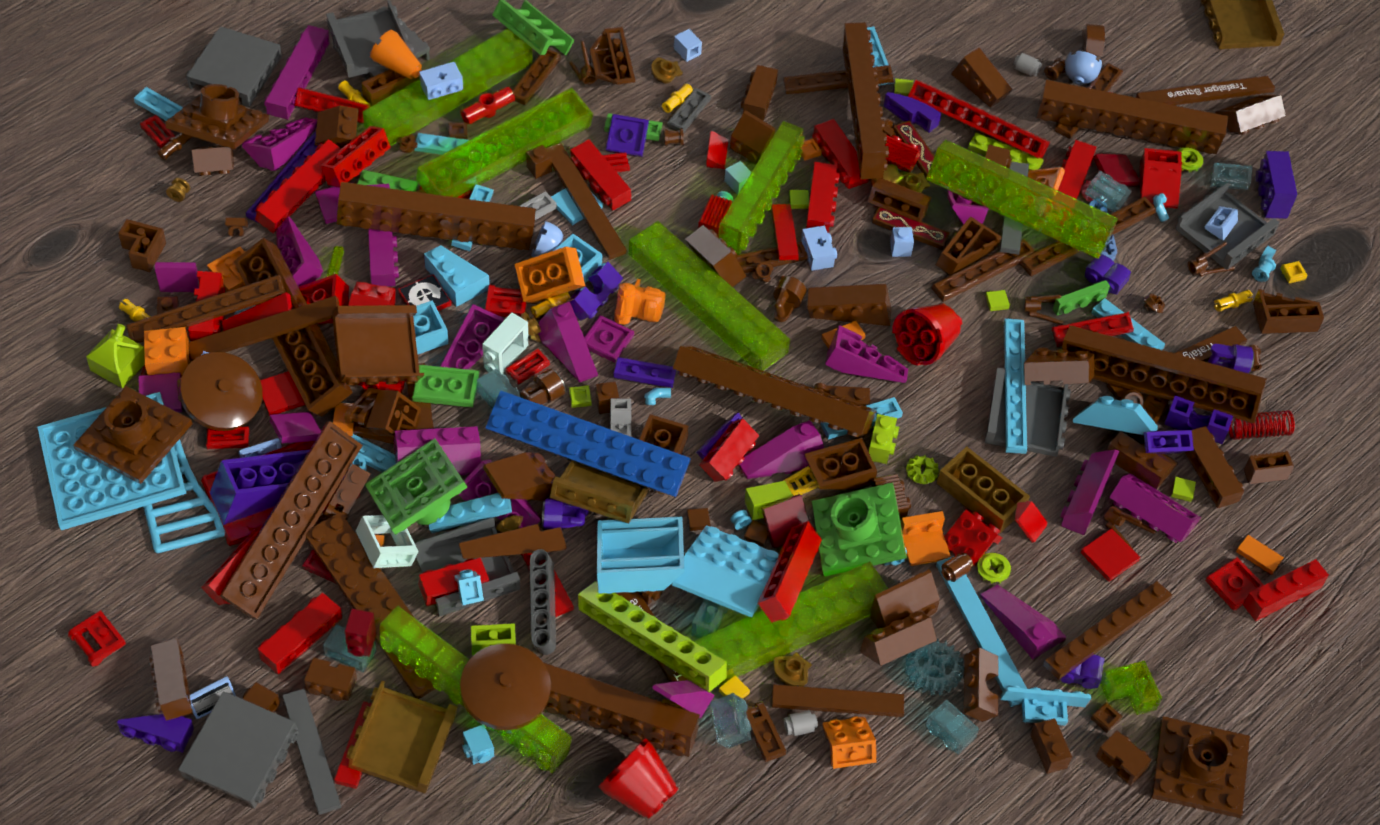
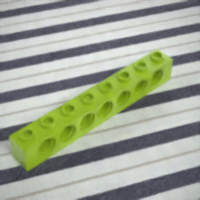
M597 581L578 594V607L581 612L707 692L713 690L726 679L727 662L721 657H717L706 648L690 640L687 636L674 630L671 626L664 624L655 616L643 611L639 606H635L623 596H619L616 593H599Z

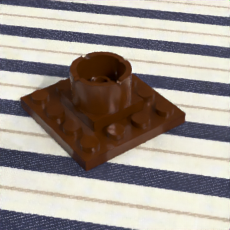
M210 84L201 89L199 97L166 121L165 128L236 149L269 122V115L262 113L260 110H251L243 105H238L239 92L235 88H228L227 85Z
M125 386L73 446L75 450L141 484L193 423L190 418Z
M1163 716L1160 723L1152 799L1241 818L1243 815L1250 736Z

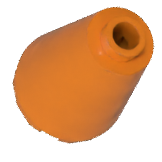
M394 30L387 31L380 37L382 41L379 45L374 44L370 52V58L374 62L409 79L417 78L420 75L419 72L422 71L421 63Z

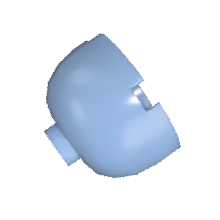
M1076 51V54L1073 55L1070 52L1065 61L1066 75L1077 85L1094 81L1100 73L1102 61L1098 62L1095 60L1096 56L1088 52Z
M547 221L544 222L535 242L537 247L535 250H532L531 257L551 252L563 243L562 231L556 225Z

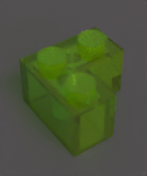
M1145 660L1106 670L1102 676L1100 685L1108 702L1128 697L1136 715L1157 710L1162 696Z

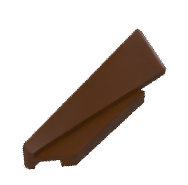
M538 524L459 543L463 559L528 554L539 549L546 552L561 551L567 548L561 527L540 532Z

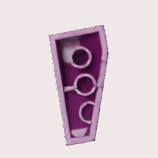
M311 118L296 120L286 124L285 129L270 130V134L264 137L260 134L242 143V147L260 167L271 171L278 170L280 166L290 160L315 130L317 120Z
M950 168L947 198L963 225L970 216L983 224L988 207L969 171L966 169Z
M287 217L276 230L277 247L297 286L300 287L318 279L323 269L318 257L293 220Z
M570 302L551 308L538 322L541 329L538 335L542 344L548 347L579 383L597 377V370Z
M472 304L440 367L469 370L483 356V343L505 319Z
M839 325L827 352L825 365L842 373L906 383L908 368L889 355L883 356L877 351L876 346L873 344L869 346L861 341L862 336Z
M998 584L980 595L1032 660L1066 640V636L1053 621Z
M690 680L654 684L652 688L688 711L700 714V718L715 696Z

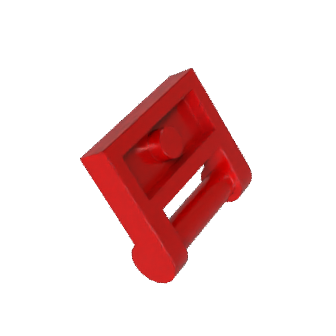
M489 285L485 310L502 317H508L511 313L521 317V314L526 311L527 302L523 301L521 289L495 287V285Z
M101 610L68 632L70 639L76 641L87 655L88 662L93 667L99 665L104 658L126 645L123 637ZM87 631L101 649L95 652L82 634Z

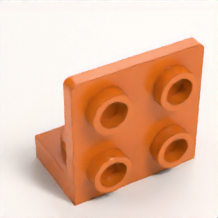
M943 511L902 518L901 528L910 566L938 562L950 558L942 531L945 519Z
M856 716L851 719H835L823 722V729L830 743L831 765L833 769L876 763V739L865 717Z

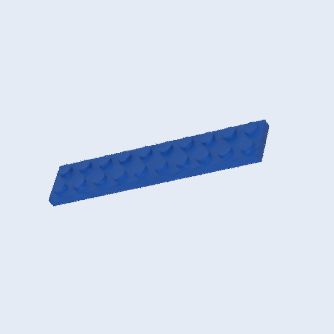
M501 390L486 425V429L675 498L691 460L689 457Z

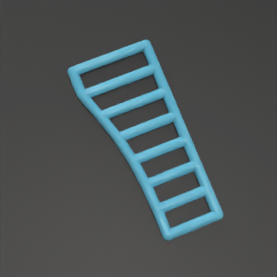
M180 439L174 446L181 473L188 480L187 483H184L186 491L194 490L198 498L153 509L152 504L143 506L155 553H162L225 536L218 512L195 478ZM202 505L210 512L157 526L155 517ZM210 521L215 523L216 530L161 544L160 534Z

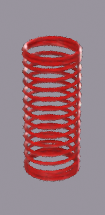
M1290 410L1269 411L1268 413L1260 412L1257 414L1256 426L1255 423L1247 422L1246 426V421H1243V430L1241 420L1234 418L1236 437L1233 435L1232 421L1229 427V435L1233 440H1240L1241 438L1243 440L1245 438L1253 439L1254 437L1266 438L1267 436L1279 437L1280 435L1291 436L1295 429V421ZM1286 416H1287L1288 424H1289V430H1288V431H1287V428H1286Z

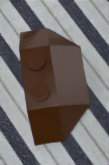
M623 27L604 29L602 35L590 48L595 77L613 84L635 83Z

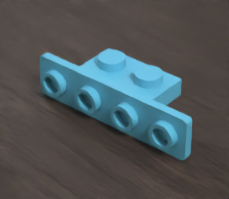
M1009 686L1001 694V700L1022 702L1023 722L1038 723L1055 718L1058 725L1065 726L1068 723L1067 706L1085 707L1091 700V695L1084 694L1081 691L1070 693L1059 689L1047 691L1037 687L1024 689L1019 686Z

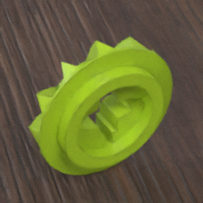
M1192 148L1177 150L1182 153V171L1188 170L1190 173L1193 170L1197 172L1202 167L1203 157L1197 150ZM1191 158V161L1189 163L1185 162L1187 159Z
M916 455L915 458H910L906 472L912 481L919 484H929L938 477V463H935L933 458H927L926 455L920 457ZM922 464L925 466V472H923V474H921L922 471L920 468Z
M998 553L983 555L977 564L978 574L983 577V581L988 580L991 584L1007 580L1011 572L1009 561ZM991 565L994 568H998L997 574L993 570H989Z

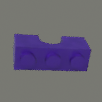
M608 261L599 265L588 277V280L593 284L594 293H591L587 287H583L575 291L567 300V302H570L575 316L580 321L594 317L598 312L596 309L609 300L608 295L619 289V283L623 280V277Z
M1178 396L1174 397L1164 423L1165 425L1182 431L1195 430L1206 426L1208 431L1213 434L1215 442L1223 444L1233 418L1232 415L1215 409L1211 415H1199L1193 410L1194 402Z

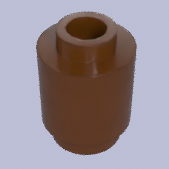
M966 553L955 555L942 564V576L948 581H957L971 570V567H973L972 559Z

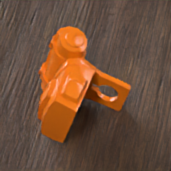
M637 279L635 285L621 283L617 291L618 298L614 311V321L625 325L630 322L631 317H637L650 322H658L662 316L665 304V292L649 286L646 288L640 287L641 279Z

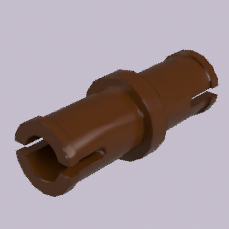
M179 133L175 137H171L169 142L157 151L158 155L162 159L167 160L176 150L180 151L182 145L193 138V136Z

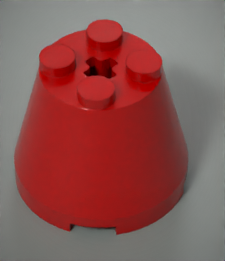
M944 303L909 308L901 312L893 323L892 333L895 334L899 345L897 349L911 364L916 366L931 365L940 359L959 336L962 319L952 308Z
M644 738L598 786L604 794L648 819L664 806L662 803H665L679 790L654 746L647 738Z

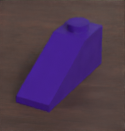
M1192 430L1144 432L1146 453L1171 454L1194 450Z

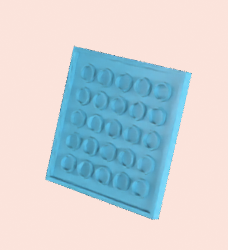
M160 392L147 395L148 398L164 405ZM106 407L38 426L60 529L65 530L187 494L175 446L170 449L147 478L139 484L75 450L73 446Z

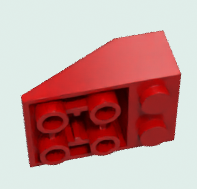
M1144 148L1140 160V199L1146 197L1154 206V196L1163 193L1167 198L1166 202L1163 203L1164 207L1178 209L1182 171L1181 152Z

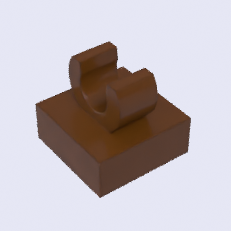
M226 218L225 225L229 228V236L233 237L234 230L238 229L240 237H244L245 232L243 228H248V220L246 218Z

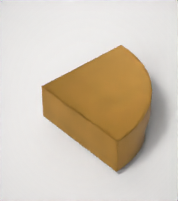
M513 515L505 518L498 524L496 530L507 532L519 529L523 516Z

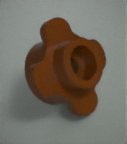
M409 134L397 139V143L400 144V151L410 153L417 148L418 144L414 141V135Z
M757 261L752 277L755 280L761 279L765 283L769 282L773 266Z

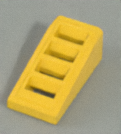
M809 466L783 480L793 496L797 494L802 495L818 488ZM807 476H810V477H811V479H812L811 482H809V481L807 480V478H806ZM802 479L806 485L802 486L799 480ZM795 482L799 489L795 490L791 483Z

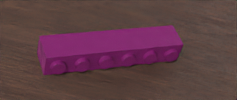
M308 25L306 30L301 33L298 44H295L291 57L287 58L286 66L284 69H281L277 82L273 83L272 91L265 98L264 105L268 115L289 119L295 108L294 104L298 87L306 88L330 44L329 30Z
M374 184V185H369V186L390 188V184ZM369 229L371 283L374 285L396 286L395 278H399L398 266H394V263H398V253L394 251V248L397 247V236H393V232Z

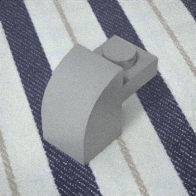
M611 398L610 429L630 437L631 399Z

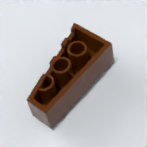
M887 284L809 288L807 307L810 318L844 322L857 321V323L890 326L891 304Z

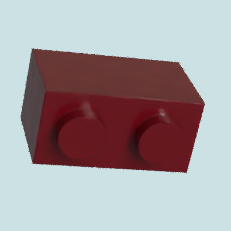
M352 609L345 629L348 653L357 657H370L377 635L374 613Z

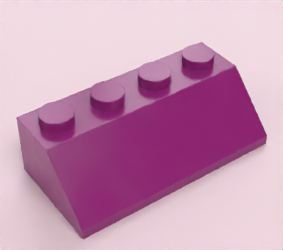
M478 426L395 431L394 453L396 463L436 438L459 475H470L481 463Z
M1118 450L1095 452L1091 454L1089 460H1084L1081 467L1083 474L1082 476L1078 474L1074 486L1077 487L1076 491L1071 490L1067 502H1070L1069 507L1064 506L1060 516L1064 518L1062 527L1085 535L1119 453Z
M1133 474L1123 476L1110 496L1114 500L1113 504L1121 509L1127 508L1131 511L1133 517L1139 520L1143 518L1149 522L1148 525L1156 531L1162 530L1167 534L1166 537L1176 543L1177 541H1184L1201 519L1197 514Z

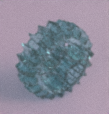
M937 638V641L908 653L905 665L907 667L906 674L910 675L909 681H915V688L921 686L922 692H925L926 689L930 690L931 695L935 691L940 695L943 694L944 690L949 693L952 687H957L958 682L963 677L964 666L962 665L964 661L963 658H960V651H954V645L948 647L947 640L939 643ZM924 658V665L920 668L918 661ZM950 665L951 673L946 675V666Z

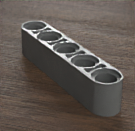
M539 549L535 550L530 556L531 640L541 654L549 655L556 648L554 562L545 550ZM542 560H546L543 564L539 565ZM546 579L545 583L539 585L540 581ZM547 599L544 604L539 605L542 600ZM547 619L546 623L540 625L542 620ZM548 639L544 645H540L543 640Z

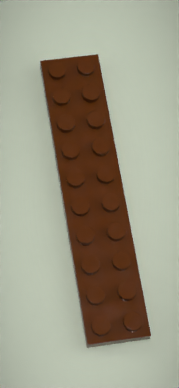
M326 422L219 597L253 620L258 619L306 540V534L314 527L363 446L332 422Z
M340 512L312 527L306 534V540L352 607L357 610L374 613L377 633L375 640L414 697L420 699L454 679V673L380 568H373L360 539Z

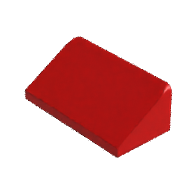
M713 131L710 133L706 167L725 169L729 139Z
M1032 501L1018 502L1015 521L1033 543L1041 535L1048 522Z

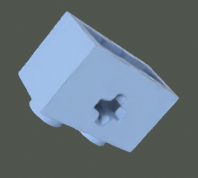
M455 62L419 72L420 85L428 100L463 90V78Z
M825 226L803 229L801 241L807 252V260L811 271L834 267L837 251L835 247H832L831 234L827 233Z

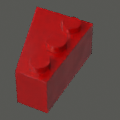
M197 271L199 289L194 290V295L197 296L196 302L225 293L222 273ZM225 315L190 326L188 329L190 340L194 341L221 332L220 321L224 320Z

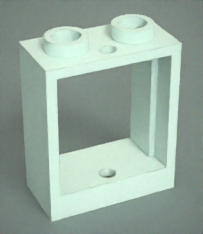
M511 313L483 343L484 368L489 373H494L500 377L506 371V368L527 348L528 322Z
M383 515L362 516L356 533L373 568L412 566L419 551L408 529L406 528L395 535ZM391 533L396 546L380 547L374 534Z

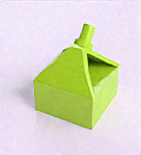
M118 324L116 330L112 329L86 358L90 371L123 388L144 366L145 352L144 346L123 335L125 326Z

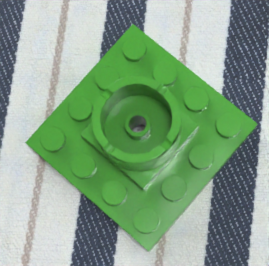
M436 438L365 484L395 535L415 522L420 525H429L436 522L438 518L441 519L450 508V499L468 488Z
M893 483L812 501L816 532L822 539L819 551L824 576L907 558Z

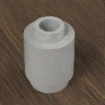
M1022 53L1017 55L1013 65H1015V70L1029 76H1037L1042 63L1038 62V59Z
M810 710L789 714L788 717L784 718V727L787 735L798 736L811 733L818 726L816 715L811 714Z

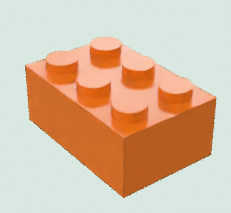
M563 247L515 264L524 302L536 303L548 297H554L585 286L576 248Z

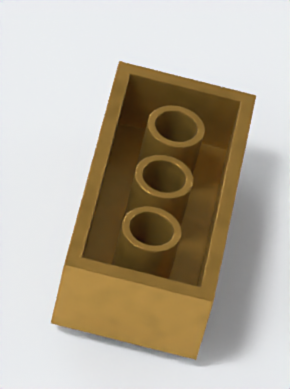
M967 446L940 470L937 484L970 511L974 512L975 510L983 516L985 523L988 525L991 523L1000 530L999 534L1015 520L1018 502L1029 501L1030 498L1026 492Z

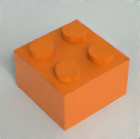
M185 327L144 331L145 367L148 375L178 372L181 375L189 365V340Z

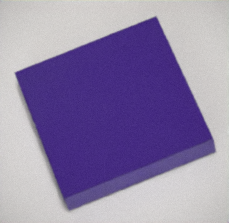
M612 114L606 151L614 153L626 152L627 155L643 157L649 120Z

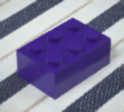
M1266 151L1264 158L1260 161V169L1256 171L1255 175L1256 182L1259 183L1258 195L1262 199L1261 210H1264L1265 218L1287 219L1298 195L1289 152Z

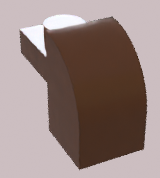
M1086 24L1081 34L1084 38L1083 52H1088L1095 56H1103L1105 44L1104 25Z

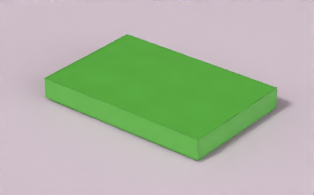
M419 365V372L424 373V376L415 383L412 397L414 402L463 407L474 406L479 371Z

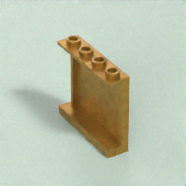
M1201 0L1218 49L1280 46L1285 33L1272 0Z
M571 461L562 476L554 478L550 498L629 524L650 488Z
M381 681L379 688L375 687L372 692L371 700H373L371 707L367 706L363 715V719H365L363 727L359 725L356 731L355 739H357L355 746H350L346 758L349 759V768L426 794L456 717L458 707L449 704L447 709L384 688L385 681Z

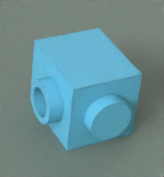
M484 725L463 732L465 744L462 745L466 758H471L473 765L485 763L494 757V746Z

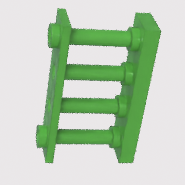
M499 0L492 14L540 55H545L549 46H554L564 55H567L574 42L570 35L528 1L524 0L521 8L515 9L505 0Z

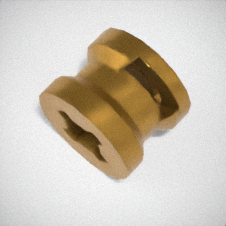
M174 178L171 183L172 186L167 188L166 193L172 200L182 202L185 194L191 188L185 180Z

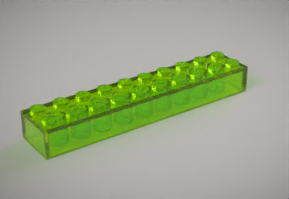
M507 28L448 62H455L463 78V90L428 100L420 85V79L363 111L364 127L366 129L370 126L384 128L389 144L392 146L397 143L399 137L408 136L530 65L532 63V48Z
M571 87L417 168L416 180L427 194L457 198L474 189L476 184L481 185L526 161L527 151L541 145L545 148L556 145L591 126L593 112Z
M944 140L938 147L926 178L930 182L988 207L1097 259L1104 252L1118 221V218L948 140Z
M656 221L629 239L628 254L750 366L764 371L788 354L790 338L659 221Z
M869 561L799 593L791 615L786 620H778L771 623L762 610L755 613L752 618L748 616L694 642L727 662L726 679L719 684L722 685L734 676L739 677L773 661L776 657L791 653L870 616L874 596L887 590L888 587Z
M397 606L380 623V643L382 648L389 653L393 652L398 656L402 664L410 665L414 668L418 676L431 681L435 689L448 694L451 701L455 704L464 706L460 694V681L463 669L469 659ZM542 714L532 723L514 730H497L487 727L491 731L495 730L506 743L515 745L523 756L531 757L535 760L537 766L544 771L548 770L550 773H553L569 755L572 737Z

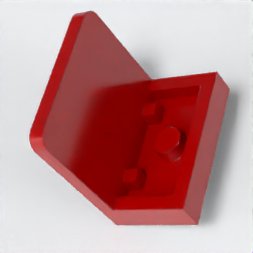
M965 510L944 537L950 551L955 555L966 553L972 559L973 566H975L992 543L999 544L1003 537L998 534L1000 530L990 523L987 526L982 522L984 517L975 510L973 513Z

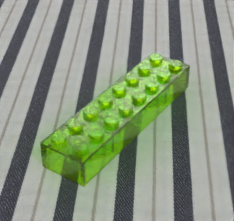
M785 121L781 123L720 223L719 238L721 237L728 247L731 246L737 255H740L742 250L745 251L747 249L749 238L754 237L758 223L761 224L763 222L764 213L770 210L773 198L778 197L781 185H785L788 173L793 172L796 164L795 161L800 160L803 153L801 147L805 140L803 128Z

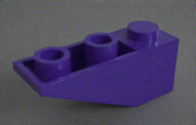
M163 714L120 719L117 722L121 734L125 737H136L149 745H161L164 749L171 752L176 750L183 753L194 731L191 719L182 716L166 721Z

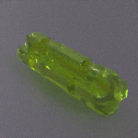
M335 246L333 248L327 277L339 274L344 255V248L342 246Z

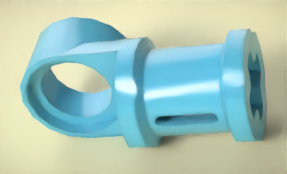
M1267 246L1261 255L1259 266L1252 271V275L1259 282H1266L1269 279V273L1276 268V264L1272 260L1276 250L1270 246Z

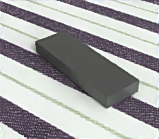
M695 88L667 122V127L675 131L683 128L684 133L711 100V95Z

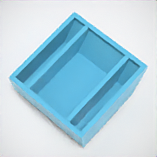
M682 517L631 519L629 524L619 520L598 521L597 578L599 593L611 594L665 590L684 573Z
M706 525L684 556V573L672 585L752 618L759 607L758 601L779 554L773 550L762 548L756 543L742 540L736 535L722 532L716 527Z

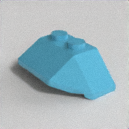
M1110 396L1098 398L1073 418V423L1144 435V432H1156L1158 428L1140 404L1133 403L1132 400L1128 399L1114 400Z

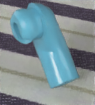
M1163 193L1155 195L1153 198L1154 207L1161 222L1169 219L1163 205L1167 198Z
M654 388L647 392L644 396L645 404L655 405L656 398H671V388Z

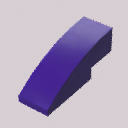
M888 92L885 95L884 107L902 121L910 120L912 124H918L928 133L939 126L941 113L931 106L900 94Z

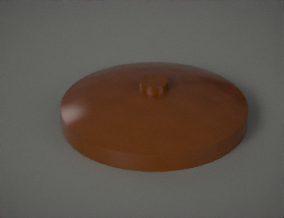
M211 352L194 359L186 367L179 383V396L185 411L197 423L212 430L230 431L246 425L255 416L262 402V385L255 370L243 359L225 352Z
M496 644L477 652L465 665L460 681L461 699L468 713L479 723L497 730H514L532 723L546 708L551 691L550 675L543 661L529 649L514 644Z

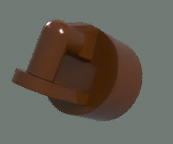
M785 276L779 281L773 293L776 300L774 318L777 322L786 321L793 309L800 306L807 293V289L801 280L792 276Z
M549 368L535 376L533 382L520 391L519 396L542 405L546 402L551 403L563 396L566 389L560 375L555 370Z

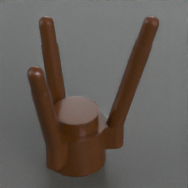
M581 41L585 66L582 67L580 73L572 61L569 64L578 76L579 82L583 81L584 84H592L597 78L595 77L594 68L589 65L584 41Z
M1223 242L1209 252H1204L1197 258L1190 260L1187 264L1189 271L1193 275L1199 274L1202 277L1206 274L1234 270L1235 266L1228 270L1224 267L1206 270L1208 267L1206 258L1226 246L1227 243Z
M1061 295L1025 297L1024 311L1029 312V316L1038 317L1060 325L1064 324L1061 320L1037 313V311H1041V303L1055 302L1056 299L1062 297Z
M1112 506L1105 514L1104 520L1108 522L1106 527L1113 529L1132 549L1133 547L1116 529V525L1120 527L1126 520L1152 534L1156 533L1154 529L1142 524L1141 520L1122 512L1115 506Z

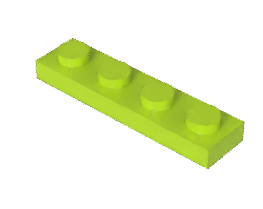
M977 132L968 146V150L986 156L989 145L1011 150L1012 162L1029 164L1028 171L1040 169L1044 159L1037 158Z

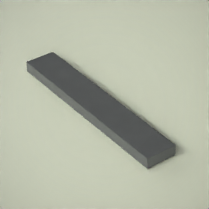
M1011 162L1000 252L1018 255L1020 253L1029 164Z
M301 689L283 695L289 719L294 721L298 728L296 742L319 815L341 808L305 690Z

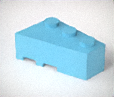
M440 245L424 253L426 270L430 275L434 274L456 307L488 291L489 275Z

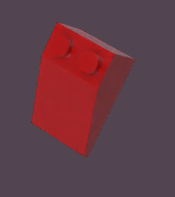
M337 274L299 287L307 304L336 296L339 299V306H348L349 285ZM333 319L318 324H331Z
M366 282L356 283L348 306L395 305V288L368 284Z

